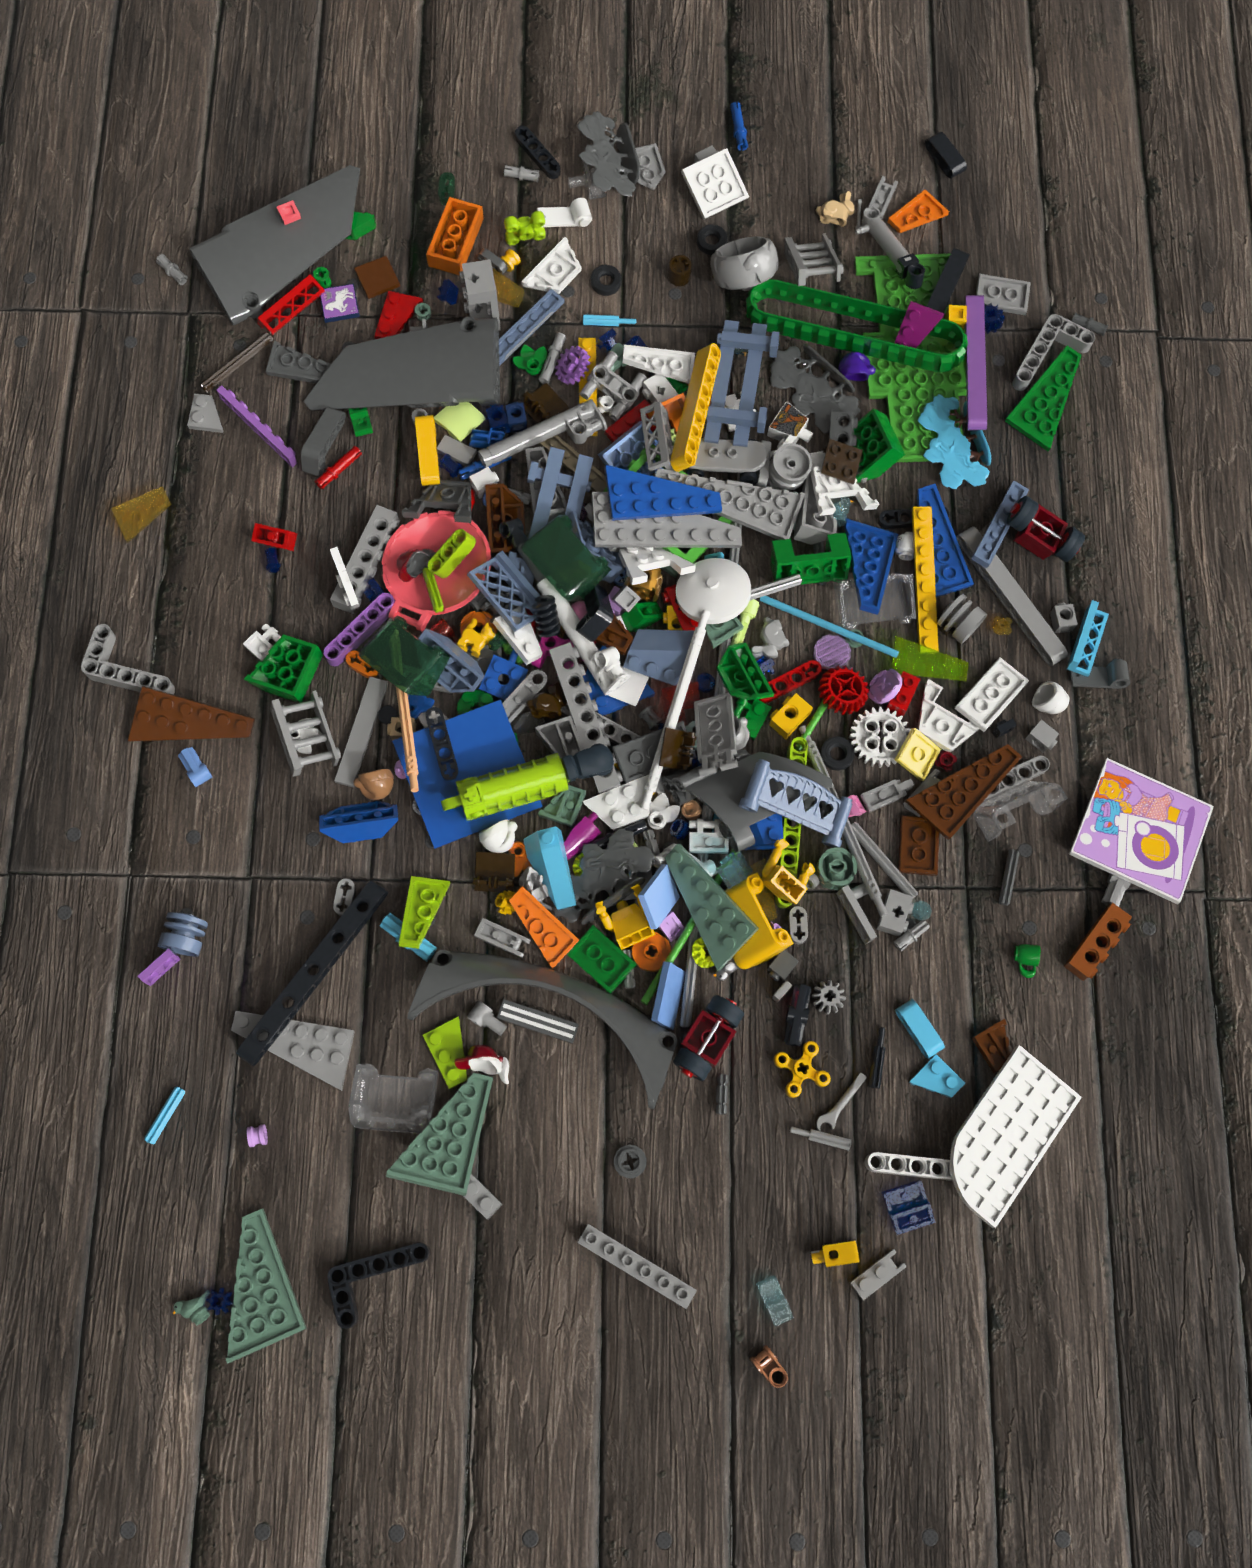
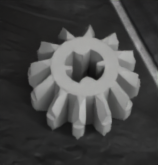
M828 980L827 986L823 981L820 982V987L815 986L814 990L816 993L812 994V998L818 1000L813 1005L817 1006L820 1004L819 1012L826 1008V1014H830L831 1010L837 1013L838 1008H843L844 1005L841 1001H845L846 997L840 994L845 990L837 989L839 983L832 986V981ZM827 993L831 994L830 997L833 996L830 1002L827 1001L828 998L825 999L824 997Z

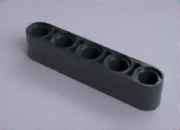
M953 248L927 304L928 308L944 313L968 261L969 253Z

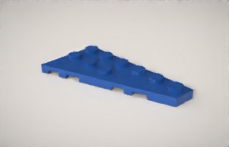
M936 484L918 489L917 507H932L936 598L973 586V580Z

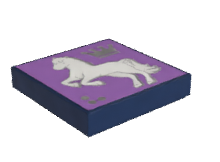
M354 283L324 288L325 292L320 298L325 323L360 317Z

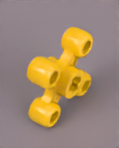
M808 1041L803 1045V1055L799 1060L791 1059L785 1052H778L774 1056L775 1066L778 1068H788L793 1074L791 1082L785 1087V1093L790 1098H796L801 1094V1084L805 1079L813 1080L819 1087H825L830 1083L831 1078L828 1072L823 1070L817 1071L811 1065L812 1058L819 1051V1047L814 1041ZM808 1046L813 1047L814 1051L809 1052ZM779 1057H783L785 1059V1063H780L778 1060ZM799 1065L806 1067L805 1074L798 1072ZM819 1076H824L825 1082H821ZM791 1086L796 1088V1093L790 1091Z

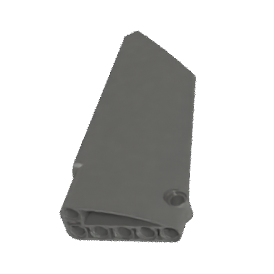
M349 165L224 226L221 233L189 248L198 270L233 326L248 319L247 317L256 319L262 315V306L274 295L351 235L360 168ZM293 200L301 219L285 225L277 211V206Z
M466 317L459 322L447 323L346 346L314 386L304 403L311 411L325 410L327 407L332 409H351L407 405L411 408L456 406L461 402H478L481 406L500 405L498 320L496 317L479 319ZM474 324V328L468 331L467 327Z

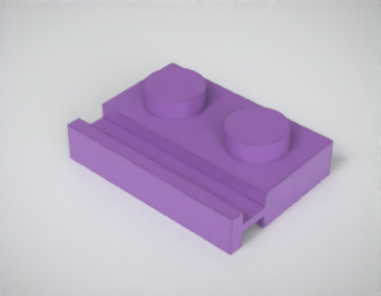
M168 948L141 972L138 977L142 982L151 986L173 967L180 958Z

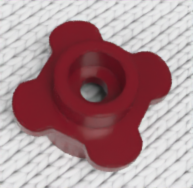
M942 750L939 753L940 757L935 761V765L944 768L946 772H950L953 769V764L957 762V757L950 752Z

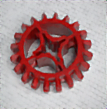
M846 665L842 666V668L836 666L834 669L830 668L820 679L818 691L821 693L819 698H824L823 704L827 703L828 709L833 708L834 713H837L839 710L841 715L846 712L850 715L853 711L856 713L865 705L868 699L867 694L869 693V689L866 688L868 682H863L865 676L860 677L859 671L855 673L853 667L848 670Z

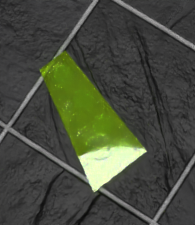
M895 636L894 649L899 651L897 658H892L891 669H894L899 674H902L904 671L913 676L967 681L969 662Z

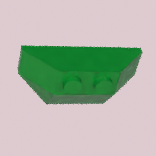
M747 643L729 645L717 666V671L729 694L744 700L774 697V693Z

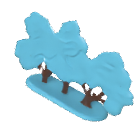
M938 394L933 398V402L926 403L924 411L918 418V422L924 428L938 433L937 438L931 439L929 443L930 448L925 451L923 456L932 463L941 462L944 464L939 474L941 482L945 487L957 489L964 479L974 487L986 484V478L990 471L988 468L980 465L978 460L981 458L984 465L989 466L991 464V452L983 431L969 430L971 435L963 436L960 427L962 423L966 422L967 424V401L963 405V417L957 412L959 408L958 399L954 397L945 398ZM949 415L956 416V419H960V420H959V421L950 420V419H949ZM972 439L978 452L970 450V441ZM975 457V460L971 462L970 458Z

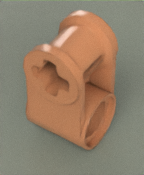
M765 1345L763 1347L764 1350L756 1357H751L750 1360L772 1386L777 1388L783 1387L787 1383L788 1375L772 1351ZM775 1371H780L783 1374V1380L776 1384L772 1380V1374Z

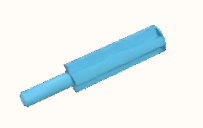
M583 314L582 319L583 325L619 326V324H636V319L619 318L618 315Z

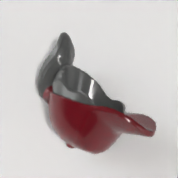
M411 549L403 552L397 559L399 578L403 582H409L411 579L416 578L419 574L423 573V568H428V562L436 552L430 549H423L422 551Z

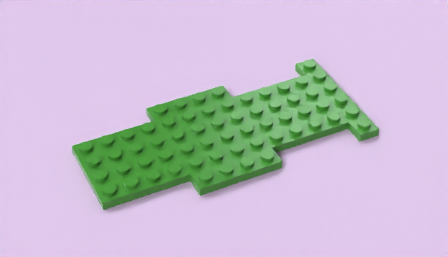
M951 253L915 255L919 260V264L925 268L923 283L918 289H911L906 286L905 279L901 280L895 272L896 266L888 256L855 257L856 276L873 275L877 304L907 310L912 301L927 307ZM948 306L944 311V317L942 319H945V314L948 309ZM878 323L879 332L863 333L862 335L894 343L900 328ZM927 335L917 346V349L938 354H949L957 350L951 341ZM966 353L962 363L947 372H933L867 356L871 365L876 369L875 373L869 375L867 379L868 399H886L889 422L905 453L897 462L929 461L923 455L930 448L929 443L931 439L937 438L938 433L924 428L918 422V418L924 411L926 403L933 402V398L938 394L945 398L954 397L958 401V396H967ZM959 405V408L957 409V412H958L959 414H960V405ZM949 415V419H950V420H953V421H959V420H960V419H956V416ZM961 425L960 431H961V434L963 435V430H962V425Z

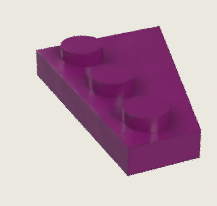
M911 301L894 343L917 348L944 317V313Z

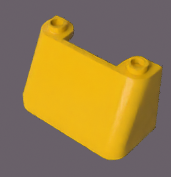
M759 873L752 874L725 890L727 895L759 928L733 956L736 965L741 969H748L769 961L794 944L786 930L782 928L772 929L756 897L764 887Z

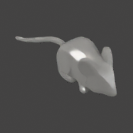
M531 866L527 867L519 878V886H524L546 909L552 911L551 906L542 902V900L549 897L547 886L542 884L543 875H539Z

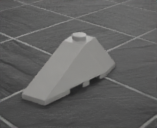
M809 474L802 488V493H805L796 519L794 540L811 545L826 541L827 535L836 533L837 520L836 517H833V514L819 515L811 474Z

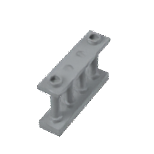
M822 233V242L797 245L792 237L785 238L784 254L798 286L806 285V278L814 275L833 273L836 281H840L841 274H843V264L840 263L832 247L831 240L828 239L826 233ZM827 265H829L828 267H819V268H810V269H808L809 267H818V266H827Z
M312 691L311 701L284 706L281 705L279 699L271 701L270 710L293 777L301 774L304 765L331 759L334 767L338 765V761L341 758L340 750L338 747H335L322 709L323 700L321 696L318 697L316 691ZM314 708L316 718L295 723L286 721L285 716L288 713ZM315 725L320 726L322 735L297 741L292 739L291 733L294 730ZM321 742L326 743L328 752L303 758L301 756L298 757L296 751L298 748Z

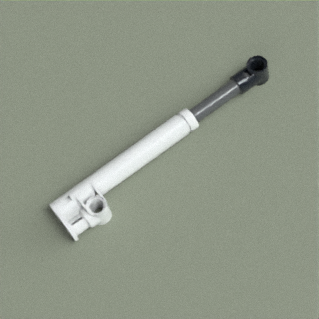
M515 518L501 522L499 525L500 535L503 538H508L513 548L519 551L538 582L537 588L540 593L555 597L559 623L574 647H577L580 657L604 695L615 692L630 677L628 673H624L620 666L618 650L615 647H609L599 651L594 642H590L576 631V626L580 619L558 584H556L553 576L547 575L530 548L529 540L523 532L524 526L522 521Z

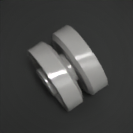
M795 443L784 444L777 449L769 464V479L776 487L783 490H795L803 484L813 464L807 449Z

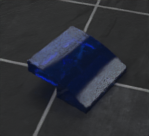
M921 1180L882 1191L896 1235L936 1223L931 1204L927 1200Z

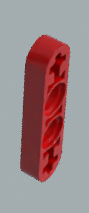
M811 660L769 681L768 683L774 692V697L757 700L767 704L816 679L821 673V664L816 660ZM810 666L812 668H817L815 673L813 671L808 672ZM793 674H799L802 677V680L800 682H795L792 680L791 676ZM782 682L786 688L782 691L778 690L775 684Z

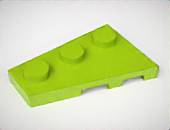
M458 1016L423 1035L449 1089L468 1080L467 1070L458 1069L454 1062L457 1058L465 1057Z

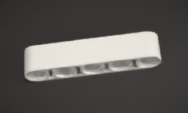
M876 1152L869 1154L864 1162L865 1167L871 1172L953 1181L950 1160ZM872 1157L879 1159L880 1165L878 1168H874L871 1165ZM893 1159H897L900 1163L898 1170H894L891 1166ZM913 1161H917L920 1164L919 1172L913 1171L911 1167ZM934 1163L938 1164L941 1168L938 1175L932 1171Z

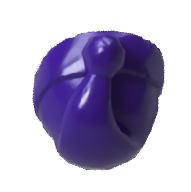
M857 351L846 354L838 366V371L851 381H865L869 378V375H873L876 371L867 356Z

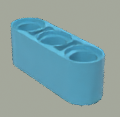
M911 999L895 1009L898 1018L927 1059L945 1048L943 1041L915 1000Z

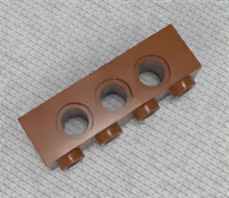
M1114 903L1108 905L1064 967L1082 981L1087 978L1092 979L1098 971L1097 965L1103 963L1109 956L1107 951L1110 947L1114 948L1120 941L1118 938L1120 933H1125L1130 927L1129 921L1132 916ZM1107 924H1111L1113 926V932L1107 929ZM1096 939L1102 941L1103 947H1099L1096 944ZM1085 954H1089L1092 957V962H1088L1085 959Z

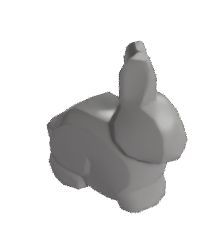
M766 617L763 620L764 625L761 628L760 635L763 645L751 648L755 659L763 655L766 658H777V651L789 646V641L785 638L780 621Z

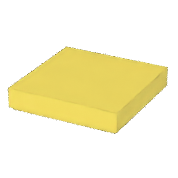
M911 728L894 760L917 779L924 781L942 749L916 728Z

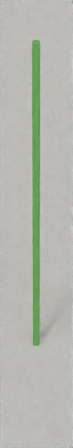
M823 700L808 723L805 733L801 735L805 740L807 735H811L828 706L827 703L823 704ZM796 744L794 746V749L796 751H801L802 747L801 745ZM733 849L714 879L719 886L739 852L736 853ZM692 917L667 956L666 962L673 964L696 924ZM662 966L641 999V1002L645 1005H648L658 988Z

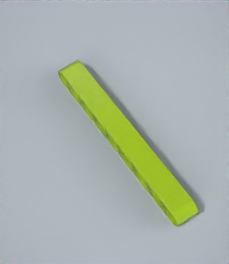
M802 737L794 738L788 746L787 758L806 765L807 741ZM793 744L801 745L802 751H796ZM782 816L783 839L791 837L794 840V845H788L785 849H782L778 865L783 866L797 879L801 824L796 822L795 826H789L787 818ZM784 856L792 858L793 862L791 865L784 862ZM775 896V903L779 908H787L793 904L790 902L783 903L780 898Z

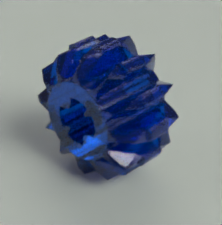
M984 303L985 331L987 334L990 331L995 333L1003 325L1005 319L1003 309H998V305L992 306V303L988 306Z

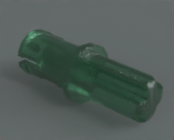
M500 631L496 637L488 642L489 649L496 651L504 644H508V641Z

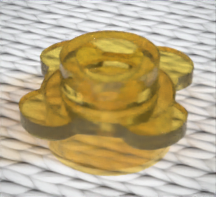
M999 616L995 617L994 633L999 635L1011 634L1012 629L1010 626L1012 619L1009 617L1006 619Z

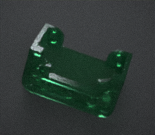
M558 515L530 537L521 546V549L566 600L582 601L611 571V568L603 556H594L571 530L573 528L571 525L572 520L567 515Z
M400 616L391 617L362 648L359 657L403 692L410 695L430 696L450 657L444 653L445 650L436 645L434 647L427 646L407 630L408 625L404 618Z

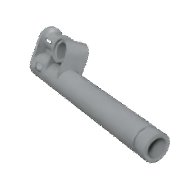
M590 399L486 447V449H481L478 451V455L483 466L487 468L564 431H567L574 443L583 444L594 432L601 429L603 431L607 430V424L594 401Z

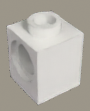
M489 467L469 476L470 484L479 499L486 492L485 485L498 484L499 482L497 474L491 472Z

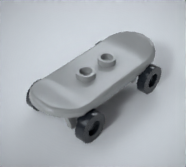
M701 437L695 465L689 467L686 474H696L698 477H704L703 471L741 472L740 482L755 485L758 482L756 471L760 470L768 461V449L763 443L755 439H748L747 447L733 446V440L719 439V443L716 444L704 442V438Z

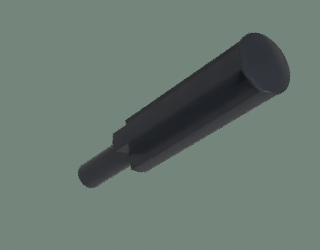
M884 1027L879 1028L877 1046L874 1047L868 1087L880 1089L886 1049L883 1047Z

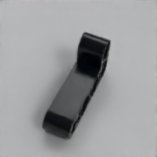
M596 582L590 585L585 584L582 589L587 614L576 626V631L590 642L597 639L614 618L608 593Z

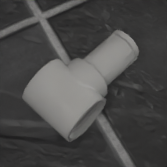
M478 1000L467 1015V1018L479 1027L487 1026L501 1036L507 1026L493 1016L491 1008Z

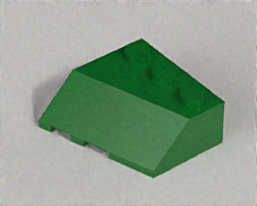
M873 408L858 421L857 428H854L857 442L856 446L853 447L863 451L860 459L861 462L859 463L860 467L857 471L858 474L856 475V483L861 482L864 478L871 480L880 477L905 455L887 415Z
M283 634L268 651L269 654L262 662L259 661L255 670L250 675L248 674L244 680L267 693L302 703L321 661L323 652L315 644Z

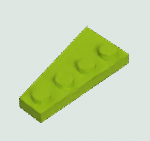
M411 876L399 939L400 947L419 949L450 886V881Z

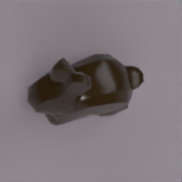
M558 682L548 686V693L542 692L537 694L532 700L526 701V706L530 709L532 717L535 718L546 717L559 720L561 718V708L567 706L566 697L561 693V686Z

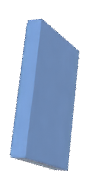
M664 961L651 1020L667 1029L674 1030L686 972L671 962Z

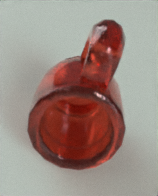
M443 618L438 620L429 629L448 638L452 636L453 642L457 645L459 639L454 635L455 632Z

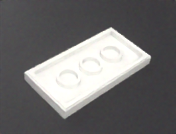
M999 657L957 704L955 709L985 732L1029 680Z

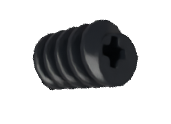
M552 595L538 596L535 598L537 603L532 605V608L536 609L534 611V616H537L535 622L540 623L536 626L537 630H541L538 632V636H556L561 632V626L559 624L560 620L557 617L558 611L556 610L555 597Z

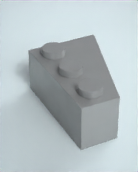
M572 716L535 727L538 738L551 754L558 753L560 759L568 755L574 756L576 753L584 750Z

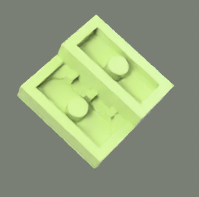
M461 402L456 406H446L434 417L435 423L446 429L448 434L459 442L486 419L469 402Z

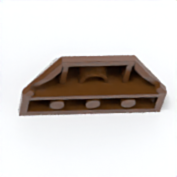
M504 483L485 485L491 554L501 551L507 553L513 549V546L508 538H503L500 535L499 525L501 522L518 518L523 523V532L526 535L524 504Z

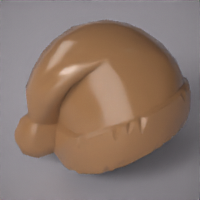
M390 769L361 773L354 780V786L360 788L362 794L370 800L385 798L390 794L394 785V776Z

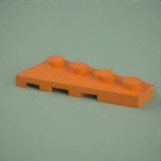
M521 886L508 901L553 969L579 939Z

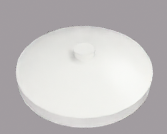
M709 558L694 563L696 565L695 572L683 574L679 577L676 585L678 605L687 617L699 622L703 610L710 612L706 624H719L729 621L746 608L751 597V583L748 574L740 565L727 559Z

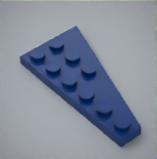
M609 465L604 467L612 521L722 512L719 492Z
M846 518L844 526L852 555L851 565L859 610L878 615L898 534Z

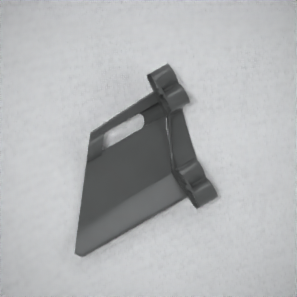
M741 749L737 750V754L734 755V759L738 761L737 768L725 771L718 770L717 773L700 777L699 769L702 768V765L686 772L677 770L662 777L665 789L668 792H672L673 799L677 805L680 806L698 798L721 819L722 822L719 823L720 832L724 838H729L730 845L736 853L755 845L750 825L776 814L760 806L757 813L744 810L738 806L740 799L744 798L754 767L759 759L770 762V769L802 775L826 789L832 787L831 778L799 762L765 752L751 755L746 750ZM770 779L769 785L771 795L773 796L782 789V783ZM790 786L786 788L788 804L799 796V791L797 789L792 790ZM805 793L802 798L805 800L810 797Z

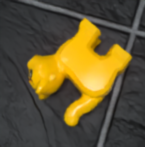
M473 618L471 623L463 630L457 645L466 653L467 647H472L470 650L472 651L471 655L479 658L480 651L488 641L496 638V634L488 622L482 628L481 633L473 630L477 625V619Z

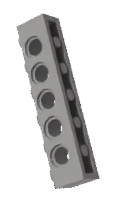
M376 505L345 568L351 585L355 590L354 593L359 606L361 605L363 593L368 591L371 577H374L376 574L378 562L382 561L385 547L394 530H397L400 524L397 512ZM380 527H386L384 530H378ZM374 542L378 543L376 546H371ZM365 558H371L368 562H363ZM359 573L363 574V575H362L361 577H359V578H356V577H355V576H356L357 574H359ZM338 583L330 598L333 607L354 614L355 609H352L351 605L347 606L343 596V593H346L345 588H340Z
M589 1224L578 1241L585 1248L687 1309L697 1291Z

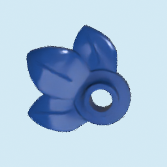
M423 685L413 688L410 693L407 691L409 709H414L410 711L411 718L416 720L421 713L433 707L435 700L426 698L427 693Z

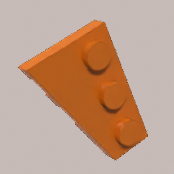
M923 190L889 217L888 223L898 233H902L948 216L949 211L927 190Z

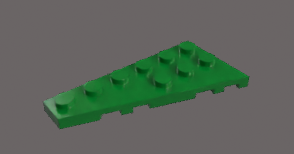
M1068 345L1005 420L1006 423L1048 452L1051 449L1052 441L1082 356Z

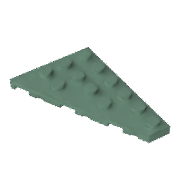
M473 1073L451 1100L438 1112L436 1117L429 1122L421 1134L414 1139L405 1152L399 1156L398 1160L387 1170L386 1177L466 1196L493 1077Z
M264 1209L242 1217L239 1258L237 1259L236 1283L234 1285V1301L228 1336L227 1364L307 1329Z

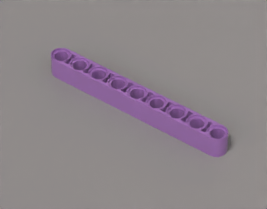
M966 295L967 322L965 324V334L968 340L966 350L967 430H986L987 392L984 295Z

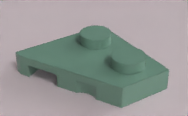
M568 785V790L555 796L550 801V804L538 812V816L574 827L586 795V790Z

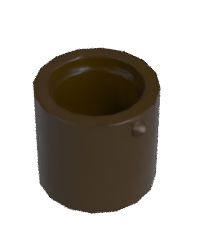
M676 255L669 262L668 278L674 286H685L690 281L692 264L688 257Z

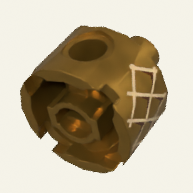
M660 568L644 571L648 575L647 582L635 585L630 583V577L626 574L623 585H627L641 598L639 601L650 602V599L654 601L658 599L663 582Z

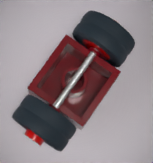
M1028 496L1022 497L1013 505L1006 521L1008 525L1018 531L1014 541L1042 560L1053 554L1062 561L1068 562L1079 552L1085 540V535L1074 527L1066 529L1068 523Z
M714 995L706 1007L708 1013L702 1010L681 1043V1049L673 1060V1063L681 1069V1073L685 1076L704 1081L711 1068H715L737 1032L731 1027L736 1028L744 1017V1012L736 1006L737 1004L734 1001Z

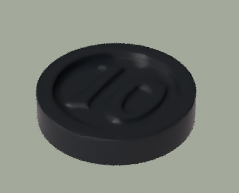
M384 706L378 712L380 722L385 725L391 724V717H397V712L392 706Z

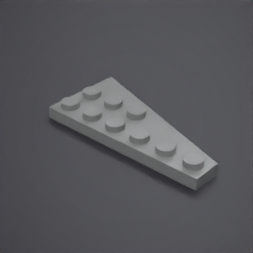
M235 1011L231 1031L247 1038L264 1015ZM291 1020L268 1051L342 1091L355 1031ZM261 1033L258 1039L260 1041L265 1040L268 1037V1033Z

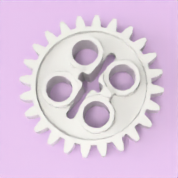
M872 707L870 713L865 710L864 716L859 714L858 720H854V726L850 729L853 732L849 736L850 739H853L851 744L856 746L854 749L855 753H860L858 759L864 757L865 764L870 760L872 767L875 763H878L879 768L882 767L883 763L889 767L890 761L895 765L897 762L894 759L911 730L910 728H905L908 722H901L903 716L897 718V711L890 714L889 708L885 712H883L882 707L878 709V712H876L874 707ZM879 722L882 723V728H881V738H883V740H882V742H881V750H882V753L879 752V746H880V737L878 736V734H879V732H880ZM867 725L874 726L875 730H868ZM885 726L893 727L894 731H888ZM867 743L874 744L875 749L868 748ZM886 744H892L894 746V749H888L886 747Z

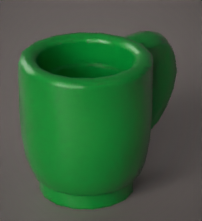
M1020 944L1015 946L1014 961L1018 962L1019 972L1025 978H1032L1036 974V967H1038L1040 961V945ZM1022 964L1033 966L1032 970H1026L1022 967Z

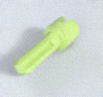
M750 600L746 608L739 614V621L744 628L733 636L730 645L743 643L750 620L756 617L759 608L758 601Z

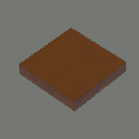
M387 256L354 268L368 299L400 287V282Z

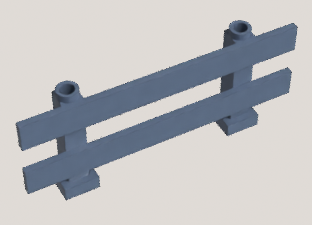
M725 320L722 333H718L717 344H720L721 357L713 386L711 403L707 411L704 442L718 444L722 423L736 425L733 446L747 447L750 427H757V433L765 432L767 408L760 407L759 412H755L753 409L763 351L770 352L769 357H777L779 332L772 331V336H766L767 325L753 323L751 334L738 333L739 321ZM735 348L749 349L739 410L725 408Z
M550 447L545 469L539 468V463L532 461L527 478L528 483L535 484V480L542 482L528 538L529 546L538 560L556 486L571 489L553 565L540 563L548 576H551L553 568L568 564V557L562 537L570 513L574 511L578 514L577 518L579 519L585 492L589 493L592 483L588 480L594 459L593 457L579 454L574 476L560 473L565 450ZM510 551L509 559L529 583L533 585L534 575L524 559L518 558L517 553ZM554 578L562 591L563 583Z

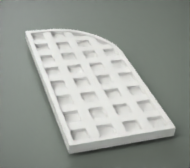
M1020 1045L1016 1046L960 1127L951 1147V1174L960 1198L971 1211L992 1228L997 1227L1081 1099L1079 1094Z

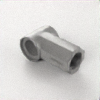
M1110 873L1107 879L1108 886L1101 902L1105 906L1114 903L1119 907L1123 895L1131 883Z

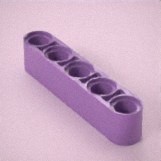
M380 594L325 647L324 656L329 665L339 666L346 660V655L350 651H355L389 618V612L395 603L391 594ZM385 602L391 603L389 606H383ZM371 615H378L375 619L369 618ZM359 627H364L363 631H356ZM351 640L348 645H343L344 641ZM332 653H338L334 658L329 657Z

